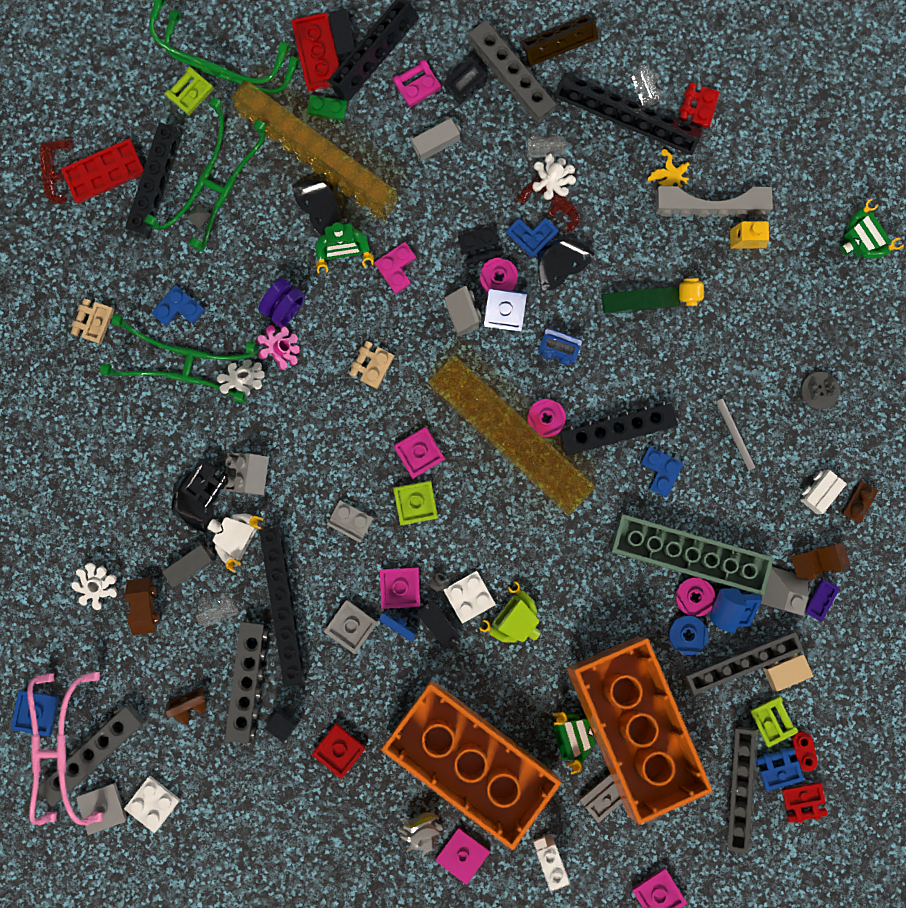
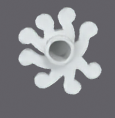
M547 155L545 158L547 163L546 171L542 162L534 164V169L538 170L542 180L540 183L534 182L532 187L534 191H540L546 186L547 191L543 197L547 200L553 197V190L561 196L568 195L569 190L566 187L560 188V186L566 184L573 185L576 181V178L572 175L563 178L567 174L574 173V166L567 165L564 169L565 159L559 158L554 163L555 159L552 155Z
M245 360L238 369L236 363L229 364L228 372L230 375L220 374L217 377L219 383L228 382L220 386L221 393L226 394L229 389L235 387L237 390L245 392V396H248L251 389H260L262 387L260 380L265 377L264 372L261 371V363L257 362L252 367V362Z
M88 563L85 569L79 568L76 571V575L80 577L81 583L74 581L72 588L77 592L85 594L79 598L81 605L88 604V599L92 598V607L95 610H99L103 606L99 601L100 597L117 596L118 591L116 588L112 587L105 590L109 584L116 582V577L114 575L107 576V570L103 566H100L95 573L96 566L93 563Z

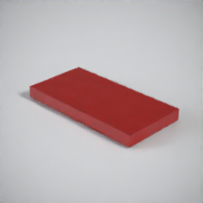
M327 12L291 20L307 91L331 87L327 80L337 70L339 62Z

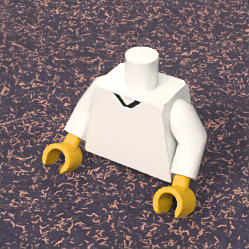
M244 513L233 514L230 518L225 517L222 523L215 519L211 520L207 529L216 533L213 539L215 549L221 560L226 564L227 569L235 573L234 565L241 566V563L237 560H241L257 529H261L257 524L259 520L263 521V518Z

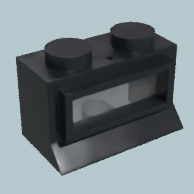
M471 56L444 81L445 90L460 105L463 101L467 102L473 96V92L476 89H481L486 84L487 73Z

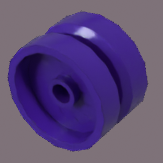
M280 278L265 293L259 304L258 311L265 317L272 316V322L281 328L288 324L297 314L306 295L298 288L292 289V284L285 278Z

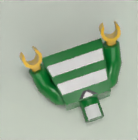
M869 199L866 202V207H861L853 214L846 226L847 233L843 236L846 243L840 246V250L845 256L853 252L857 258L863 256L866 259H879L892 253L894 249L901 250L904 245L896 247V241L901 240V238H895L891 241L872 212L868 213V211L875 210L878 207V204L874 208L869 207V202L873 199Z
M336 222L332 226L326 227L324 234L316 242V256L319 259L316 263L317 272L319 273L320 267H325L326 273L328 272L327 262L324 261L325 258L329 260L362 255V253L364 254L363 266L366 267V260H370L373 265L374 256L369 253L370 248L366 235L354 229L352 224L342 225Z
M570 711L553 713V716L557 717V721L551 724L563 760L570 761L566 765L572 766L571 774L578 773L582 769V763L590 754L591 748L596 744L587 718H582L580 714Z

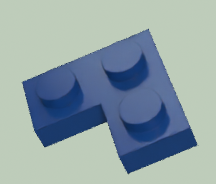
M518 218L506 231V234L533 259L558 234L559 230L545 218L532 231Z
M175 285L151 314L167 327L178 313L194 324L206 310Z
M649 446L640 463L657 472L649 490L667 498L684 463Z

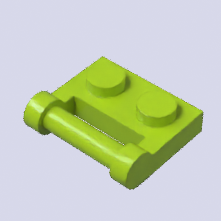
M188 67L185 70L186 73L178 82L164 93L170 101L176 104L188 116L214 90L213 86L191 67ZM193 78L194 80L176 97L175 95Z
M780 695L749 710L767 747L798 733L796 726H793L782 704L783 700ZM774 706L786 727L784 731L781 730L771 710Z

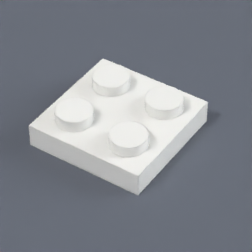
M477 571L452 584L449 588L443 589L462 624L496 605Z
M149 776L124 810L153 833H156L181 799L152 776Z

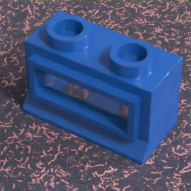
M546 328L538 353H541V356L546 359H552L553 357L558 359L561 364L567 366L570 364L574 365L583 340Z

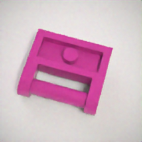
M425 59L419 61L418 65L400 76L392 77L395 86L409 108L441 89V85L430 70ZM421 71L425 73V75L407 86H403V82Z

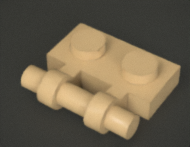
M84 298L82 305H79L77 309L79 312L76 320L72 322L71 326L73 328L70 334L78 336L80 330H84L82 338L102 344L115 309L94 302L91 309L89 308L91 301ZM86 314H89V318L85 325L83 324Z
M366 341L364 346L360 347L356 361L352 362L349 375L355 378L357 373L360 372L363 374L360 379L361 382L378 389L395 355L379 347L373 353L370 351L373 344ZM366 357L371 359L367 368L362 366Z

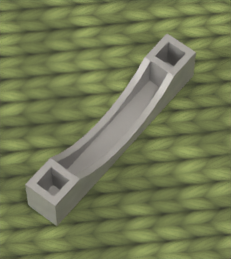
M658 186L655 192V214H661L663 217L672 216V214H680L682 217H688L691 214H698L700 217H707L710 214H717L718 217H726L728 215L764 217L773 209L772 187H752L746 193L725 201L702 200L689 195L678 186Z

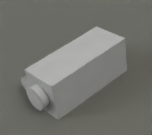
M449 116L445 118L446 121L416 137H409L420 161L460 141L461 129Z

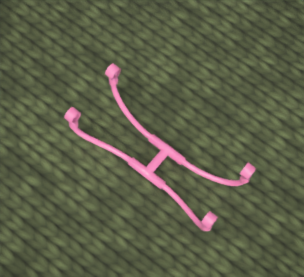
M89 672L88 674L81 675L67 690L60 712L57 750H40V735H38L37 717L33 700L34 684L54 682V673L36 676L28 684L27 694L33 728L32 773H34L29 818L30 822L34 825L57 821V812L44 813V816L35 819L39 773L41 772L40 758H57L62 798L71 819L79 825L86 826L94 822L103 821V812H93L83 820L79 819L71 808L65 785L66 746L64 721L67 705L75 687L80 682L100 680V672Z

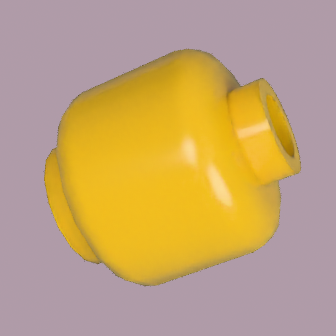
M699 278L684 279V282L679 284L680 301L686 302V306L697 305L698 301H702L704 299L703 282L699 281Z

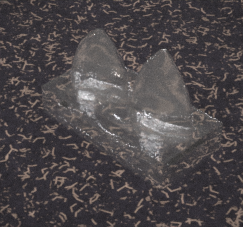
M647 65L640 66L631 76L642 104L651 108L664 95V92L654 85L660 78V75L648 70Z
M534 131L527 141V158L546 157L547 155H552L553 157L565 156V137H560L553 133L549 138H542L538 132Z
M221 593L216 607H214L210 600L203 597L199 605V614L196 615L198 623L205 628L239 614L240 610L229 595Z

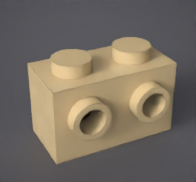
M801 653L763 667L771 689L777 692L813 677L804 654Z

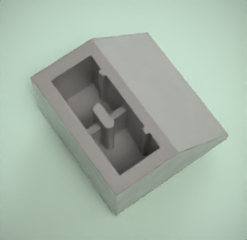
M467 286L445 297V304L457 337L478 330L482 319L479 309L474 308L475 298L472 290L468 291Z
M228 453L225 462V473L229 478L223 491L264 495L269 457L246 453Z

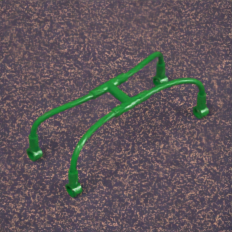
M154 0L149 22L150 33L153 39L166 49L167 53L174 59L231 83L235 82L266 94L280 93L287 87L289 81L291 82L300 61L299 58L291 56L289 59L288 69L284 77L285 81L279 88L265 89L250 84L268 82L277 74L285 56L289 52V43L281 41L274 63L275 67L268 76L264 78L246 77L229 71L226 67L197 56L193 57L170 47L169 38L173 34L176 23L180 20V12L170 11L163 42L155 33L154 23L166 0Z
M214 97L210 100L209 106L219 116L218 139L213 156L192 190L191 197L183 208L165 224L159 225L158 219L147 214L144 220L145 223L155 230L166 229L187 211L194 199L198 197L203 186L220 193L214 204L215 207L210 216L203 242L191 237L188 243L197 252H202L206 248L219 208L222 207L230 193L237 175L263 144L266 135V124L256 120L253 128L258 131L261 137L254 148L238 165L232 176L228 178L225 186L222 187L209 180L208 177L217 159L224 132L222 102Z
M114 314L112 325L125 328L155 346L177 354L186 355L182 374L171 371L118 372L112 369L111 364L102 363L100 374L106 376H164L168 379L197 385L203 384L220 390L221 385L190 375L193 358L238 360L255 356L258 353V349L256 348V342L248 341L246 344L247 353L240 355H213L180 346L173 347L145 336L129 326L123 320V315ZM229 389L227 394L233 396L235 402H247L245 392L238 390L234 392Z

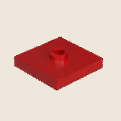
M336 722L311 755L342 779L367 747Z

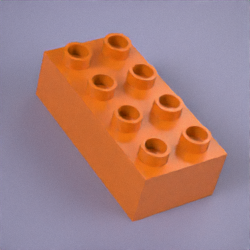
M632 638L566 667L627 815L638 825L643 824L713 792L648 638Z
M430 679L388 736L381 749L511 850H514L561 784L558 775L432 679Z

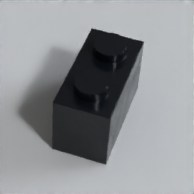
M281 707L278 711L275 709L265 720L268 724L264 729L284 743L297 727L300 720Z

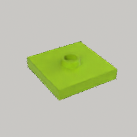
M431 481L393 488L400 526L438 519Z

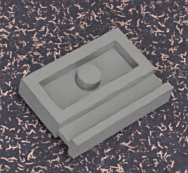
M340 500L327 525L361 543L374 518Z
M610 774L606 775L579 798L598 823L622 803Z

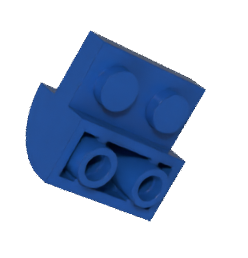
M720 589L710 612V619L718 628L735 633L737 627L751 626L762 598L760 594H741L739 589Z

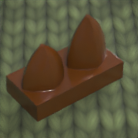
M859 481L841 514L860 524L879 490L863 481Z
M200 687L167 702L165 713L168 718L173 717L179 723L188 725L190 719L188 709L191 708L197 713L204 714L206 710L205 690L203 687Z

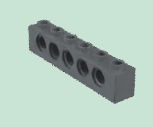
M485 20L468 33L469 44L537 125L555 112L557 105L555 98L551 94L548 95L541 81L536 80L532 76L533 73L530 68L521 63L519 55L511 51L508 42L504 38H500L492 24L489 25ZM493 42L494 45L488 46L486 43ZM504 56L506 59L500 60L497 57ZM514 69L517 71V73L512 74L509 72V70ZM526 83L529 87L523 88L521 84ZM538 97L541 99V101L535 102L533 101V98Z
M240 622L225 741L249 744L252 739H255L256 727H254V719H257L259 714V707H256L257 699L261 697L262 690L259 687V681L263 679L264 668H261L262 660L266 658L267 651L264 648V642L268 640L269 629H266L267 624ZM251 637L255 638L258 642L256 648H252L249 645ZM248 657H251L255 660V665L253 668L247 666L246 660ZM245 677L252 679L251 687L245 686ZM242 697H247L250 700L248 707L242 705ZM242 716L247 719V726L239 724V717Z
M787 631L682 675L689 692L696 695L804 650L797 633Z
M122 705L113 713L115 717L111 721L107 719L99 726L101 730L96 735L94 733L89 735L84 740L86 744L82 748L78 746L69 754L71 758L66 761L65 772L67 795L146 722L132 705L126 707ZM117 722L123 724V731L117 729ZM103 735L109 739L108 745L102 742ZM88 749L93 751V758L87 755ZM73 763L79 766V772L73 770ZM58 766L55 767L56 772L54 774H48L40 781L42 785L38 788V792L51 807L63 800L60 784L58 783Z
M738 726L735 730L728 850L748 854L751 850L759 729Z

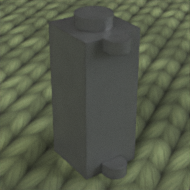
M199 540L196 542L198 547L168 568L166 565L161 567L162 573L173 588L179 587L215 562L213 558L215 554L209 546L206 547Z

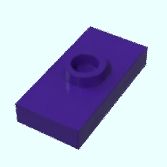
M821 578L806 605L804 613L822 622L840 588Z

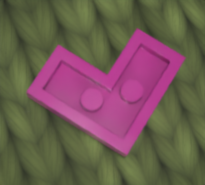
M406 242L374 262L395 295L411 285L402 268L414 261L416 256Z

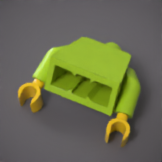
M513 582L517 585L518 589L516 591H512L510 587L508 589L510 593L517 594V597L515 595L512 596L493 621L492 625L494 627H491V623L488 620H483V622L488 624V628L485 630L479 627L482 632H490L491 636L501 642H525L528 637L535 641L541 634L536 628L539 619L536 617L538 612L535 602L524 590H520L519 583Z

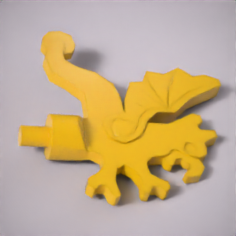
M663 149L661 152L662 156L668 157L665 164L667 170L657 169L655 172H651V176L647 181L662 180L658 183L661 186H673L674 183H677L678 187H682L680 181L682 180L687 184L689 180L688 177L683 178L682 174L690 164L686 162L676 169L672 165L673 157L671 153Z

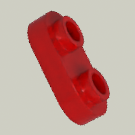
M798 731L791 738L792 747L796 753L794 755L795 760L799 761L802 770L812 771L817 766L813 739L810 734ZM802 739H806V743L804 745H801ZM810 758V763L806 765L805 760Z

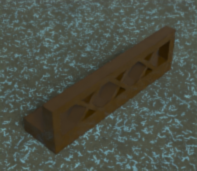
M585 14L519 41L520 47L525 51L528 65L531 67L598 39L595 21Z

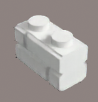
M829 469L823 472L819 471L813 478L815 482L812 486L808 485L801 493L803 497L800 501L818 515L826 511L847 485Z

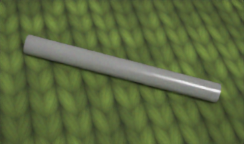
M724 400L716 401L748 471L756 468Z

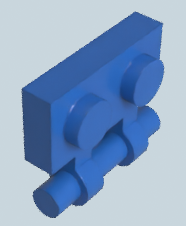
M783 747L778 749L779 751L770 754L766 752L762 753V756L757 757L756 764L761 765L765 763L766 769L759 771L765 791L804 781L799 761L790 762L789 756L796 754L793 747L787 749ZM782 759L783 764L773 766L772 761Z

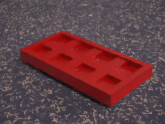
M130 138L61 168L77 204L142 176L144 170Z

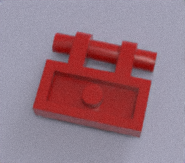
M689 83L688 89L684 93V103L680 107L679 112L681 114L679 119L686 121L688 116H692L691 124L709 129L720 91L702 86L700 92L697 93L695 91L696 84ZM692 100L697 101L695 108L691 107Z
M821 782L781 789L785 809H793L794 811L793 814L786 815L788 823H802L803 820L812 818L813 820H818L822 816L828 815L826 808L819 809L818 804L826 803ZM811 806L810 811H801L802 807Z

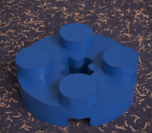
M685 615L673 620L668 631L671 646L685 655L697 654L708 642L709 634L707 627L700 619L694 616ZM688 629H690V633H693V637H690L689 641L686 640V637H683V634Z

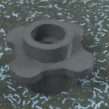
M429 574L431 579L429 585L436 591L449 588V583L446 582V577L443 574Z

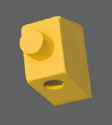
M740 222L730 229V249L767 248L769 242V222Z

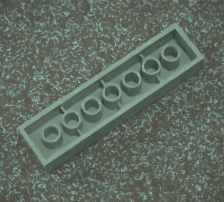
M624 514L618 517L609 552L762 596L765 594L774 559L770 556Z

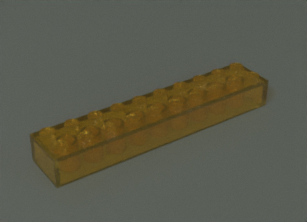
M243 81L231 96L234 102L233 106L238 110L237 114L244 120L248 118L252 121V125H254L256 120L265 123L266 135L272 141H279L283 149L289 153L291 151L295 153L296 158L305 164L307 162L310 164L311 169L319 175L322 173L326 176L325 179L333 186L335 184L338 185L346 196H353L357 204L363 208L365 206L371 210L370 213L379 219L381 217L385 220L398 204L396 190L250 82Z
M455 355L428 382V386L566 516H569L596 488Z

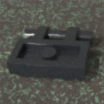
M494 225L458 235L462 255L468 253L471 255V257L464 259L466 266L472 264L474 266L479 265V262L502 256L501 249L493 250L492 248L499 245ZM479 250H487V253H483L480 255H477L476 251Z
M202 458L195 466L181 491L195 501L199 500L201 496L204 497L203 505L209 508L212 503L216 502L217 495L226 486L229 476L226 473H222L218 478L215 476L218 468ZM211 482L214 487L211 491H208L206 488Z

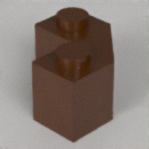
M844 542L819 547L815 550L791 556L797 579L805 577L806 581L818 578L817 574L831 570L832 573L844 571L843 567L850 565Z
M150 577L127 580L125 602H129L130 614H127V621L133 635L155 633L157 624H160L159 612L155 611L153 605L154 597L157 596V587L153 585Z

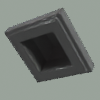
M197 203L185 217L197 228L201 229L210 219L211 214Z

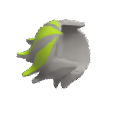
M424 812L414 819L403 818L405 825H403V828H399V832L404 834L401 835V839L410 842V845L405 850L406 852L422 850L423 858L426 853L434 849L435 836L440 834V830H443L435 821L439 819L437 815L431 812Z

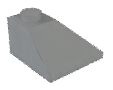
M771 567L764 596L761 595V604L803 616L808 600V580L806 581L805 577L797 579V575Z

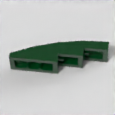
M678 287L641 289L601 295L603 314L634 313L642 310H657L659 308H676L680 306Z

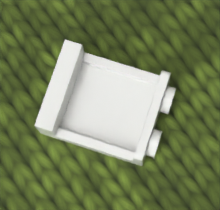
M552 834L534 839L533 842L550 890L553 891L569 885L570 883Z

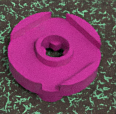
M490 259L481 270L480 282L487 293L489 288L512 291L517 284V269L512 262L505 259ZM495 273L504 275L502 281L499 282L494 279L496 277Z
M542 399L532 405L528 412L527 422L531 431L537 436L549 438L557 435L565 425L566 414L559 403L550 399ZM544 413L547 416L551 415L550 423L542 422L541 419Z
M688 578L682 581L675 591L676 604L687 615L703 616L713 607L715 592L711 584L705 580ZM692 592H694L695 594H700V596L698 597V602H696L695 600L691 601L690 598L692 597Z

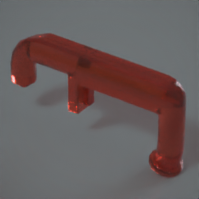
M71 139L46 142L40 146L43 191L48 200L54 204L66 203L67 197L64 195L55 196L54 182L64 181L65 177L62 173H54L52 150L68 149L71 151L73 148V141Z
M540 177L535 178L516 200L526 204L527 198L534 192L533 183H540L542 179ZM546 186L539 191L542 195L547 191ZM553 190V197L549 201L554 207L550 210L549 216L553 218L559 210H562L572 219L566 226L567 231L572 232L579 224L578 212L563 196Z

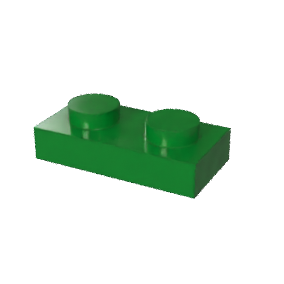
M310 95L307 114L344 122L347 101Z

